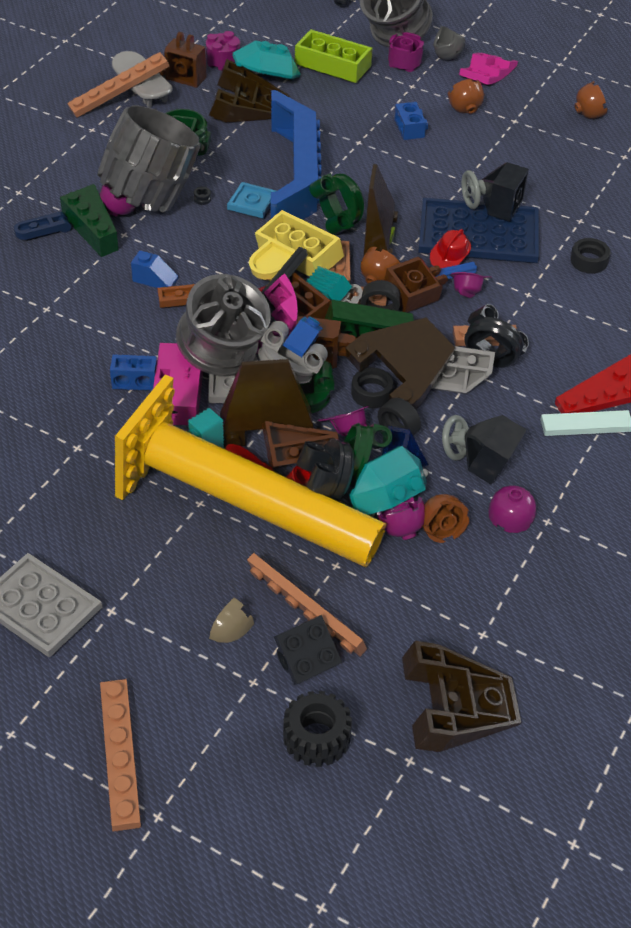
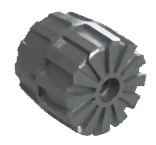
M139 105L126 107L108 140L98 169V176L101 177L100 182L103 186L111 187L110 193L116 197L126 196V203L138 207L141 203L145 210L154 212L168 211L175 204L191 173L201 145L199 138L188 126L168 114Z

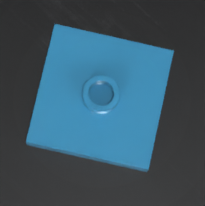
M241 182L227 203V210L264 218L271 207V192H276V190Z

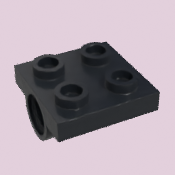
M322 615L273 636L278 646L277 656L283 669L290 674L294 685L342 663Z

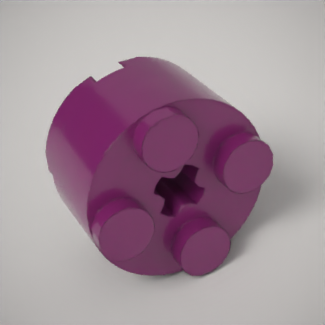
M232 31L207 35L206 62L208 66L212 68L216 66L218 70H222L226 59L235 62L232 55L233 52L240 49V40L234 36Z
M403 32L402 36L393 35L389 40V66L405 69L407 72H413L416 67L420 66L424 41L420 40L421 37L409 32Z

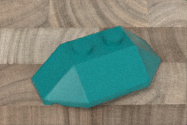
M255 40L233 52L232 55L237 66H244L258 73L289 79L300 78L301 76L289 49L282 44L276 45L267 41Z
M399 446L366 463L357 479L355 488L352 489L349 495L353 508L366 515L391 509L426 490L427 480L420 459L403 446Z

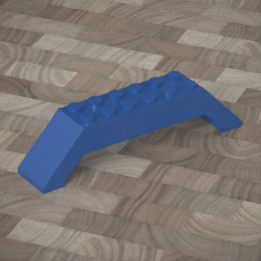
M272 90L271 132H277L293 142L294 180L278 191L271 192V219L283 210L303 220L317 212V204H320L319 199L314 198L309 190L310 184L322 177L320 120H316V112L277 90Z

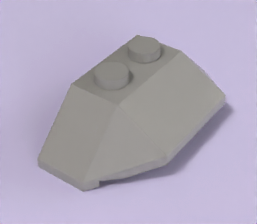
M454 346L455 351L431 389L467 394L492 374L495 352Z

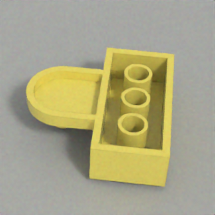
M281 210L255 232L259 249L250 257L249 265L255 277L271 281L297 248L302 247L307 250L308 256L296 270L310 277L318 266L329 270L344 257L339 237Z

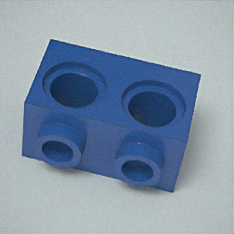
M417 102L395 104L394 120L403 140L425 138L428 122L427 119H424L423 111L419 108Z
M112 355L110 366L112 389L153 390L157 356Z

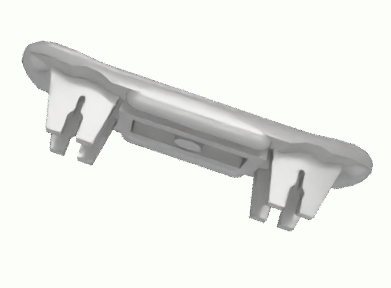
M123 51L113 57L112 68L119 75L121 72L134 67L146 59L136 52ZM157 73L130 89L143 98V103L147 104V107H152V99L160 98L163 102H167L168 95L172 92V85L160 73Z

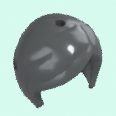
M440 26L433 43L435 53L444 60L455 59L464 49L465 38L445 26Z

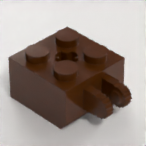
M178 32L176 39L173 38L165 47L164 56L170 66L165 69L166 79L197 88L206 78L205 46L195 44L194 36L190 34L185 41L184 33Z
M416 257L387 268L384 281L391 282L400 290V308L403 312L407 313L438 301L443 288L442 285L448 281V278L444 274L437 276L441 273L439 266L428 268L422 258Z
M298 316L296 325L298 324L300 319L303 318V316ZM314 318L320 323L319 326L323 328L314 344H321L327 349L328 355L325 361L329 362L332 365V369L337 367L339 356H346L345 348L356 338L353 335L341 333V321ZM311 354L315 360H320L317 355Z

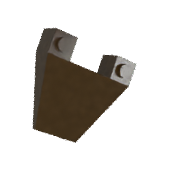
M226 59L217 85L225 90L232 91L233 94L218 89L211 105L209 116L223 122L271 119L272 90H277L288 97L290 95L244 66H237L235 62Z
M373 164L369 186L364 255L371 247H377L376 251L379 252L384 249L391 254L393 253V248H389L391 228L393 223H397L398 211H394L395 202L377 164Z
M427 318L364 333L345 348L346 358L359 372L365 370L379 358L403 383L389 395V400L396 397L404 399L415 410L421 406L455 351L454 345Z
M289 359L241 362L220 411V417L223 420V448L228 444L245 446V431L261 430L264 421L313 428L310 405Z
M415 640L402 657L405 680L429 683L433 709L426 708L412 725L415 749L442 752L521 724L512 677L434 643Z

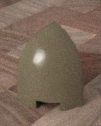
M233 598L217 616L210 631L209 639L223 643L236 641L244 636L254 625L253 617L251 615L247 617L241 610L244 605L236 598Z

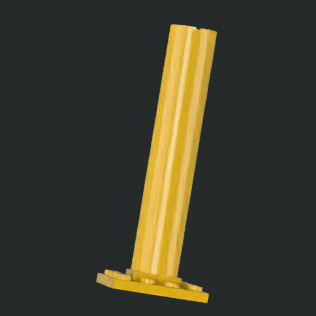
M166 374L115 435V497L124 500L129 493L132 494L134 492L137 482L141 477L144 478L148 473L149 467H152L365 568L371 563L383 539L386 523L323 494L316 493L306 486L173 426L172 412L174 405L172 400L175 389H173V378Z

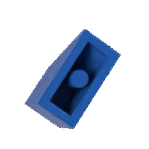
M139 250L131 262L133 282L160 288L174 286L178 280V275L159 255Z
M304 316L288 336L283 346L302 358L309 347L314 344L323 328L319 326L320 323L316 319Z

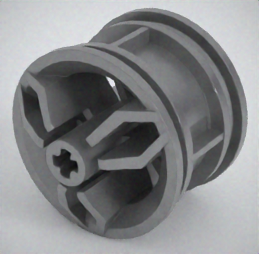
M360 0L362 12L369 20L370 30L374 39L384 47L389 48L390 38L395 34L402 36L403 32L414 33L422 38L432 24V9L427 0Z
M216 274L201 279L189 292L186 312L182 315L177 325L176 341L180 352L190 364L203 372L213 375L237 373L241 362L253 361L258 349V341L269 327L271 318L269 304L256 286L238 276Z

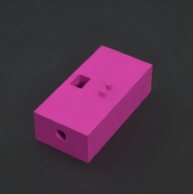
M160 343L153 389L165 374L173 378V389H175L172 400L174 405L172 412L173 425H188V420L199 414L203 371L197 369L185 359L177 343Z

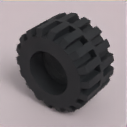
M310 691L307 696L301 694L297 696V701L292 700L289 703V708H286L283 718L284 745L287 746L288 753L290 755L294 754L296 761L299 762L302 759L304 760V765L310 766V763H315V767H321V763H326L328 766L333 764V759L338 761L342 758V753L347 752L351 739L352 717L350 716L349 708L344 707L345 702L341 699L336 700V695L330 693L327 696L325 691H319V694H314L313 691ZM319 723L326 725L331 730L323 734H313L304 728L307 725Z

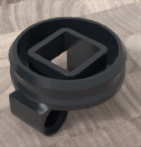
M486 304L470 314L467 321L470 325L464 337L466 348L495 352L493 367L510 366L516 363L520 355L526 352L529 345L526 334L518 331L511 324L498 319V311L493 305ZM492 336L500 344L495 349L485 339Z
M332 438L323 446L320 443L305 441L297 460V465L303 470L311 472L307 487L336 501H340L349 488L354 470V451L348 442H341L338 439Z

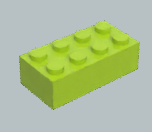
M310 30L295 45V63L304 68H310L320 73H326L333 77L357 83L371 67L372 47Z

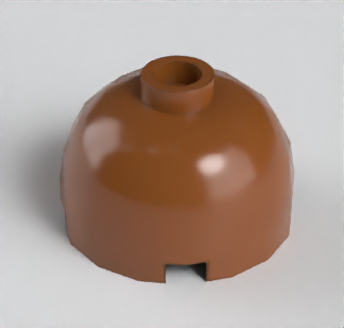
M472 79L462 80L453 86L451 93L448 91V99L454 110L460 113L471 114L481 106L484 100V90L479 80L477 82H473Z
M594 81L580 88L576 95V103H574L577 113L581 112L588 119H596L607 114V108L604 109L603 104L606 103L604 95L598 84L594 86Z
M377 247L369 248L362 258L360 267L365 281L370 283L376 280H384L387 268L399 264V260L384 249L379 252L376 251Z
M438 494L431 497L424 504L425 519L422 527L427 536L434 542L444 543L446 541L443 538L453 536L454 539L458 538L469 524L468 508L453 495Z

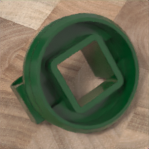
M176 109L165 113L191 128L198 136L201 144L197 155H205L211 142V132L207 130L206 119L200 113L189 109Z
M329 173L310 184V193L314 198L319 199L321 209L327 218L325 226L329 233L337 235L360 221L364 212V198L361 189L352 178L345 174H335L332 176ZM339 190L348 208L343 211L336 196V192Z
M327 361L323 363L317 374L312 375L311 381L300 384L301 386L312 385L313 393H304L310 405L311 414L318 412L327 405L330 399V391L334 390L335 382L332 365Z
M356 423L348 431L344 441L348 442L354 451V470L349 485L353 487L352 489L355 488L364 465L368 463L371 448L380 449L390 444L392 433L387 427L375 423L370 426H362L360 423ZM376 432L381 433L383 436L381 444L375 440L374 435Z

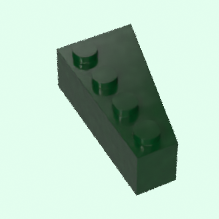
M95 184L60 197L61 210L65 213L67 220L100 257L119 250L117 231Z
M331 300L325 319L341 321V333L353 335L356 339L364 333L414 321L412 313L338 300Z

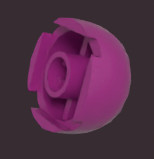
M102 185L100 197L110 215H127L135 210V206L126 203V196L116 197L110 193L111 187Z
M517 485L502 487L493 495L489 504V519L493 525L503 527L506 532L519 533L530 528V524L535 520L536 501L531 493L523 487Z
M411 497L391 509L377 512L379 521L386 523L385 532L394 537H402L403 540L415 537L416 532L424 525L425 506L423 499L418 497V501H414V498Z

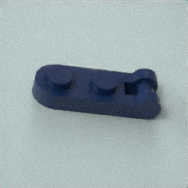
M56 212L21 221L14 226L15 236L21 240H29L58 231L67 233L71 230V224L64 212Z

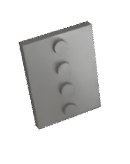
M29 553L0 577V624L49 658L102 608L100 600Z

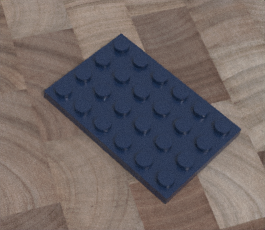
M423 197L418 253L430 254L444 233L450 230L459 231L462 229L466 238L471 243V250L466 257L538 263L539 207L520 206L509 222L488 215L485 203L480 202L476 209H470L465 201Z

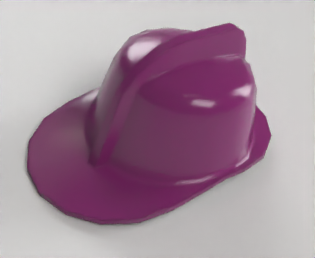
M467 272L450 274L454 278L455 291L467 298H472L481 291L484 278H492V276H481Z
M369 406L351 413L326 417L317 421L330 420L336 431L346 437L352 425L360 423L362 426H367L364 409Z

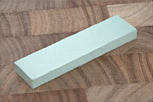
M629 410L541 414L540 419L545 436L631 432Z

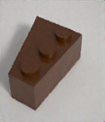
M294 272L289 277V280L296 295L297 319L298 316L325 319L331 300Z
M269 421L262 423L268 462L272 469L296 465L305 441H312L325 446L330 439H338V433L333 431L303 428Z

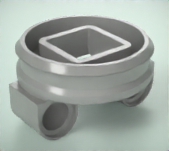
M282 321L273 322L261 339L263 343L258 351L260 361L289 359L299 383L304 384L311 381L312 375L317 374L328 355L327 349L321 344H313L301 358L283 346L289 334L288 326ZM272 331L278 332L281 337L274 336ZM311 354L317 355L320 360H315Z

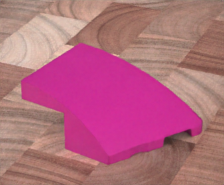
M473 53L470 67L461 68L459 75L475 81L479 80L481 83L489 85L506 77L514 70L518 61H507L502 59V57L485 53Z
M283 274L264 294L276 308L271 314L274 319L284 322L288 326L289 331H293L297 323V300L290 280L286 274Z

